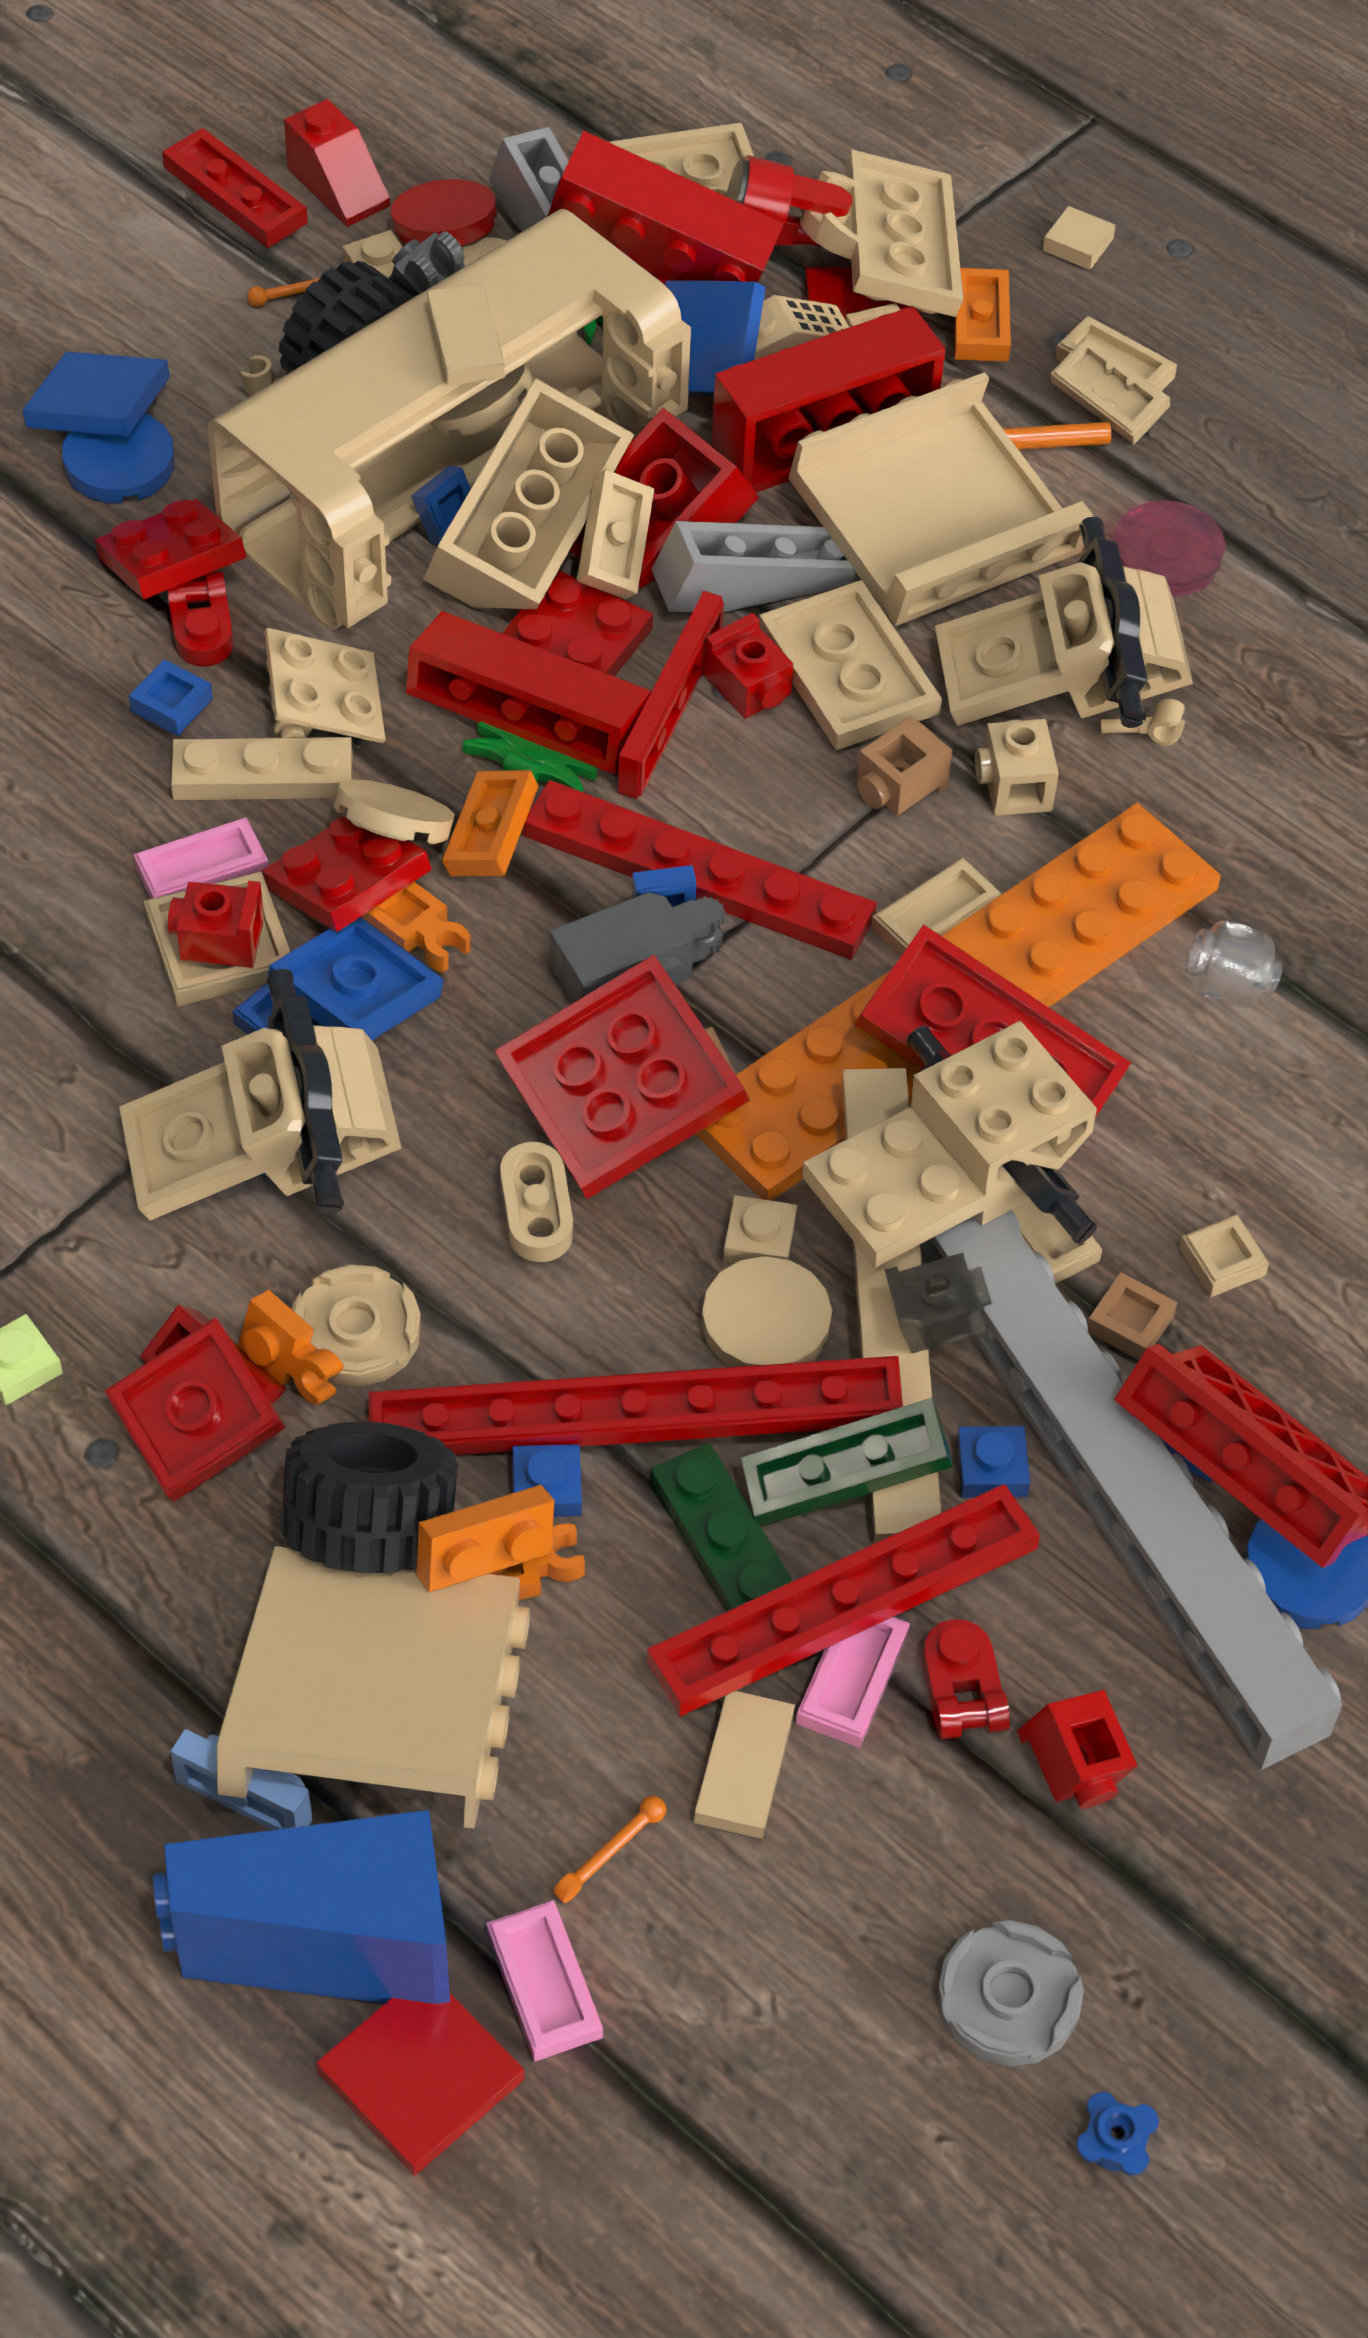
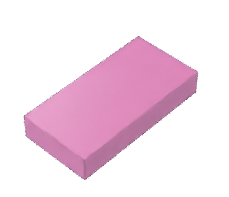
M247 817L133 854L135 869L150 899L185 891L188 881L213 884L261 872V870L269 866L268 859Z
M892 1617L826 1648L797 1712L796 1724L861 1748L908 1636L910 1623Z
M554 1900L486 1923L487 1937L534 2062L603 2038L601 2021Z

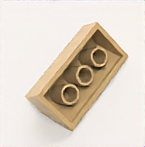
M535 378L437 546L423 580L473 608L537 609L587 521L594 476L605 469L611 472L615 471L635 434Z

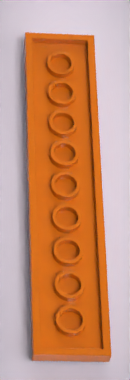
M1137 802L941 936L1047 1007H1050L1217 891L1221 874ZM890 971L736 1074L745 1088L750 1101L695 1134L760 1199L772 1201L803 1179L804 1161L846 1140L841 1082L843 1069L906 1068L909 1105L911 1104L914 1075L921 1072L922 1069L854 1025Z

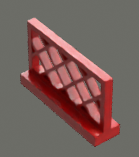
M1160 1344L1147 1347L1114 1398V1401L1320 1567L1325 1568L1333 1564L1347 1544L1368 1535L1367 1475L1202 1345L1174 1354L1170 1353Z

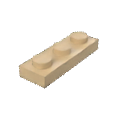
M351 737L173 739L171 781L173 800L336 798L340 782L352 779Z

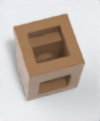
M911 715L860 750L857 773L859 793L863 800L872 808L879 809L885 805L898 816L934 790L940 794L948 788L952 749Z

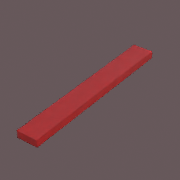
M899 1356L369 1392V1422L395 1424L424 1432L425 1435L435 1437L445 1443V1447L451 1449L455 1455L513 1451V1446L580 1444V1447L830 1430L903 1407Z

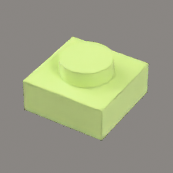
M27 1314L0 1328V1399L6 1406L63 1374L60 1359Z

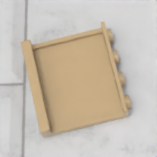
M985 372L965 380H953L941 389L919 397H907L895 406L873 414H861L847 424L825 432L815 431L807 435L803 440L798 441L788 479L895 627L1077 555L1083 549L1084 545L1079 531V524L1083 525L1082 520L1092 517L1093 514L1083 501L1065 508L1060 506L982 402L989 381V377Z
M275 1546L217 1742V1795L246 1798L254 1768L465 1796L464 1827L474 1829L480 1800L493 1801L495 1795L499 1757H491L490 1753L492 1747L500 1749L505 1747L510 1706L501 1705L502 1697L515 1698L520 1670V1656L511 1655L513 1648L525 1649L527 1643L530 1608L519 1606L520 1578L485 1574L428 1592L416 1576L417 1568L399 1570L392 1573H360L338 1570L324 1566L322 1563L310 1561L302 1557L301 1552L291 1548Z

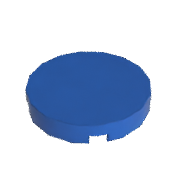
M144 414L128 437L69 432L62 443L63 468L67 473V479L71 486L87 498L105 503H123V497H130L136 494L138 500L151 496L167 484L175 469L173 439L166 427L148 414Z
M1261 1519L1256 1523L1247 1545L1244 1559H1250L1259 1569L1265 1583L1266 1594L1279 1613L1284 1612L1288 1614L1300 1628L1320 1629L1322 1624L1338 1622L1337 1626L1351 1622L1368 1607V1535L1347 1544L1333 1564L1322 1568Z

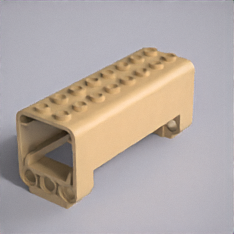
M559 209L427 289L434 290L484 283L505 362V375L526 363L533 375V382L535 378L630 431L635 434L634 436H637L663 407L675 417L688 409L691 327L681 320L680 308L674 295L663 283L566 209ZM427 290L208 423L216 516L242 537L247 559L330 630H335L343 624L350 628L388 603L387 587L391 585V576L386 572L385 546L391 540L421 522L411 495L449 465L462 467L470 488H472L516 413L515 411L497 425L472 435H461L458 429L451 430L450 436H445L434 429L431 424L433 420L499 379L447 385L427 305ZM600 316L603 317V357L577 335V330ZM523 391L518 396L520 403L524 399L527 392Z

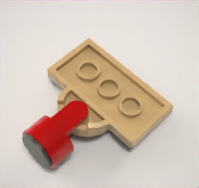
M852 149L845 165V176L837 172L821 171L818 180L794 174V169L790 165L746 155L737 162L729 182L726 197L784 223L775 245L810 244L822 246L834 254L851 259L853 292L864 294L866 297L876 301L889 300L914 306L918 310L929 314L941 313L954 317L957 316L963 302L951 174ZM789 207L799 208L803 212L802 216L788 214Z

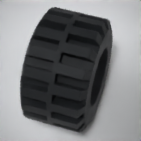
M347 261L341 263L336 270L330 268L322 274L317 282L313 281L306 288L305 294L300 300L296 301L291 309L293 312L285 322L282 330L285 334L279 344V352L283 354L280 359L282 369L286 371V375L414 297L366 262L356 261L353 264Z
M344 1422L307 1431L306 1435L295 1438L291 1442V1448H288L286 1451L281 1519L282 1536L286 1538V1544L292 1550L301 1552L302 1557L338 1570L360 1573H392L399 1570L417 1568L419 1522L454 1512L458 1470L456 1455L451 1449L445 1447V1443L435 1437L425 1435L424 1432L383 1422Z

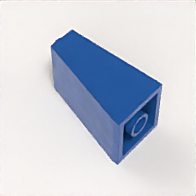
M429 1810L164 1844L166 1872L153 1874L157 1918H160L164 1952L177 1950L183 1978L382 2004L387 2003L391 1998L433 2004L450 2002L446 1937Z

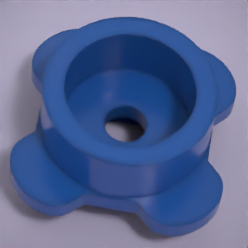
M1108 2092L1094 2094L1088 2100L1086 2107L1090 2116L1087 2131L1078 2137L1076 2143L1079 2155L1085 2161L1096 2163L1106 2170L1122 2171L1127 2175L1142 2173L1149 2163V2156L1145 2150L1148 2137L1156 2132L1159 2125L1157 2113L1146 2104L1132 2107L1119 2103ZM1113 2128H1120L1124 2131L1125 2136L1122 2139H1115L1111 2135V2130Z

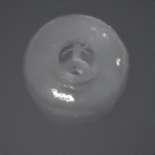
M1223 920L1216 922L1210 930L1202 928L1198 932L1187 957L1186 973L1193 976V985L1200 995L1237 1008H1248L1262 994L1270 996L1274 992L1281 977L1282 961L1275 959V944L1270 935L1232 921Z

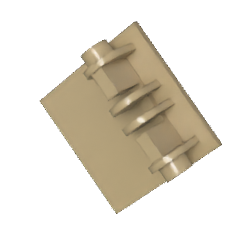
M271 628L265 629L266 667L270 674L271 684L269 686V693L271 696V708L274 712L275 720H277L274 725V735L276 738H306L312 728L378 743L385 742L374 652Z

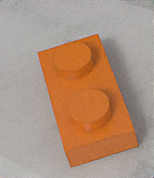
M960 268L963 302L957 316L954 317L955 360L1009 362L1011 348L1009 270Z
M531 770L477 771L442 859L450 877L505 876L539 787Z
M538 1485L419 1522L417 1578L428 1592H432L551 1554L555 1500L542 1485Z

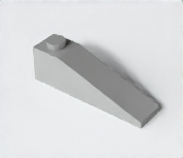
M550 127L503 138L489 177L511 220L522 232L547 217L561 176L569 162Z
M676 521L651 569L669 612H693L703 591L722 596V601H724L723 612L833 590L861 580L824 527Z

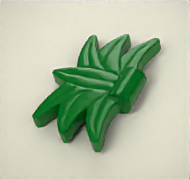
M478 722L477 733L487 738H472L462 742V752L492 759L503 765L502 771L531 770L537 784L540 781L548 783L551 780L583 792V786L576 775L593 781L597 779L596 767L534 742L527 741L484 722Z

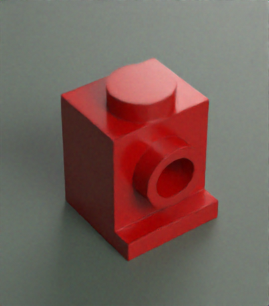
M753 612L706 636L704 677L744 719L765 708L776 707L792 693L794 663L759 628L760 619Z
M248 880L247 888L188 881L184 898L173 897L168 913L169 934L177 935L180 960L254 968L264 924L261 882Z
M1105 1690L1049 1703L1017 1730L1022 1744L1030 1742L1055 1803L1075 1798L1080 1809L1100 1805L1115 1797L1119 1793L1116 1784L1138 1767Z

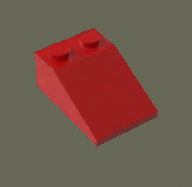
M664 407L632 440L614 471L616 474L654 488L638 590L655 580L651 569L676 521L737 523L759 499L754 489L733 463ZM586 522L570 549V552L579 560L581 558Z

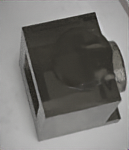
M963 1252L899 1271L897 1266L885 1269L899 1325L911 1354L987 1332L981 1308L993 1304L982 1267L969 1269Z

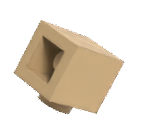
M1046 719L988 723L984 748H977L975 752V770L978 783H987L994 816L1053 811L1059 772Z

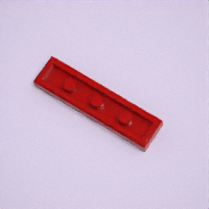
M707 591L702 592L619 754L618 794L634 799L642 796L704 673L706 636L723 627L724 601H722V596Z

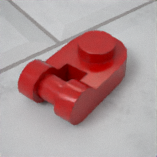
M223 570L205 574L206 578L191 580L167 590L177 653L186 663L194 666L208 667L219 664L228 658L233 650V633ZM209 601L210 607L189 610L187 608V604Z
M951 1619L939 1623L929 1632L923 1650V1671L938 1738L940 1740L958 1738L962 1736V1730L985 1727L988 1734L1009 1731L1010 1715L1008 1701L1001 1687L993 1646L987 1633L977 1624L967 1620ZM976 1691L978 1700L958 1702L954 1694Z

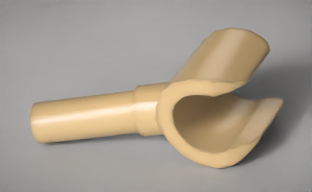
M255 355L249 358L248 362L252 374L244 371L240 373L245 391L249 397L280 379L274 375L271 360L262 355Z
M1164 699L1156 704L1152 717L1146 716V720H1142L1143 724L1141 726L1127 728L1121 724L1120 719H1101V733L1148 734L1157 744L1170 746L1177 742L1182 734L1185 721L1181 719L1185 707L1180 701Z

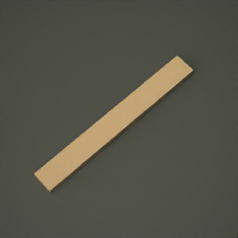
M906 1068L843 1069L841 1082L846 1140L909 1108ZM853 1241L861 1358L899 1356L903 1406L932 1398L920 1245L875 1268ZM938 1472L870 1493L874 1543L941 1513Z

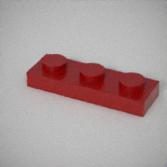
M203 127L162 151L163 165L168 172L266 248L271 247L308 224L306 206Z

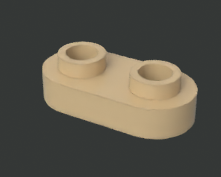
M540 1142L518 1144L507 1151L500 1165V1183L509 1241L513 1250L524 1259L533 1262L552 1261L561 1257L569 1249L573 1240V1216L564 1163L560 1154L549 1145ZM529 1179H536L542 1183L529 1186L523 1182ZM536 1232H546L550 1234L547 1237L532 1236V1234Z

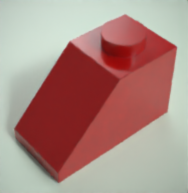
M329 99L323 100L284 119L287 169L346 227L390 207V197L358 127Z

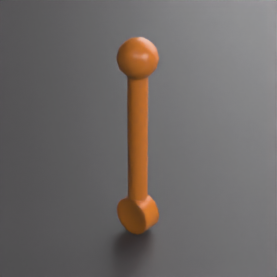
M320 278L270 289L254 286L247 292V301L251 306L260 308L266 304L267 300L304 293L313 281L317 282Z
M658 1796L644 1798L639 1805V1813L574 1873L570 1872L565 1875L555 1886L553 1894L564 1904L571 1901L578 1894L583 1883L648 1823L662 1821L667 1811L664 1801Z

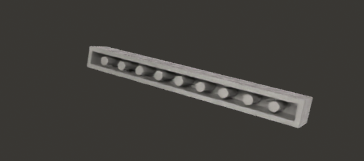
M1011 1210L982 1226L973 1216L920 1244L921 1260L1260 1770L1331 1736L1342 1707L1340 1691L1335 1680L1326 1669L1317 1668L1303 1648L1302 1636L1294 1620L1284 1612L1279 1613L1266 1594L1265 1583L1257 1566L1250 1559H1242L1229 1540L1228 1528L1220 1512L1214 1506H1206L1194 1489L1192 1476L1185 1461L1178 1454H1171L1157 1434L1114 1401V1398L1123 1386L1122 1375L1117 1362L1107 1351L1101 1352L1088 1334L1087 1322L1082 1311L1074 1302H1066L1054 1284L1053 1272L1045 1257L1038 1252L1033 1253L1021 1236V1228L1014 1212Z

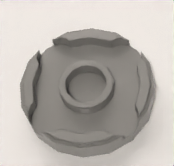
M1012 1920L994 1922L989 1928H982L975 1933L972 1930L960 1937L944 1959L937 1992L942 2021L958 2045L982 2061L1008 2067L1039 2063L1060 2050L1077 2026L1084 1993L1081 1976L1079 1974L1078 1977L1077 1969L1071 1962L1072 1956L1063 1943L1038 1926Z

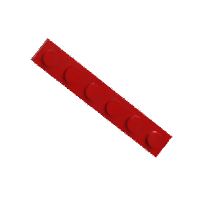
M551 780L548 781L532 806L523 826V837L632 877L634 872L693 865L696 878V901L698 897L701 899L704 896L706 898L712 897L714 900L718 899V902L723 904V909H725L727 914L852 960L872 925V916L876 914L877 902Z
M1003 1484L647 1648V1664L679 1717L1037 1550L1040 1534L1010 1490Z

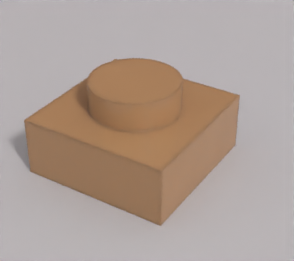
M1120 1272L1089 1317L1088 1333L1140 1360L1147 1347L1156 1344L1173 1319L1178 1302Z

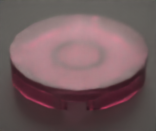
M1150 501L1131 508L1118 521L1112 540L1118 544L1122 567L1139 569L1165 576L1172 596H1185L1205 589L1214 580L1215 574L1221 569L1226 549L1223 532L1211 516L1192 505L1176 501Z

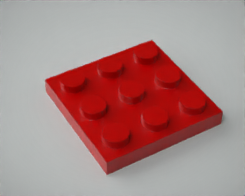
M655 954L494 1050L501 1065L554 1149L562 1157L563 1163L586 1199H589L750 1101L745 1088Z

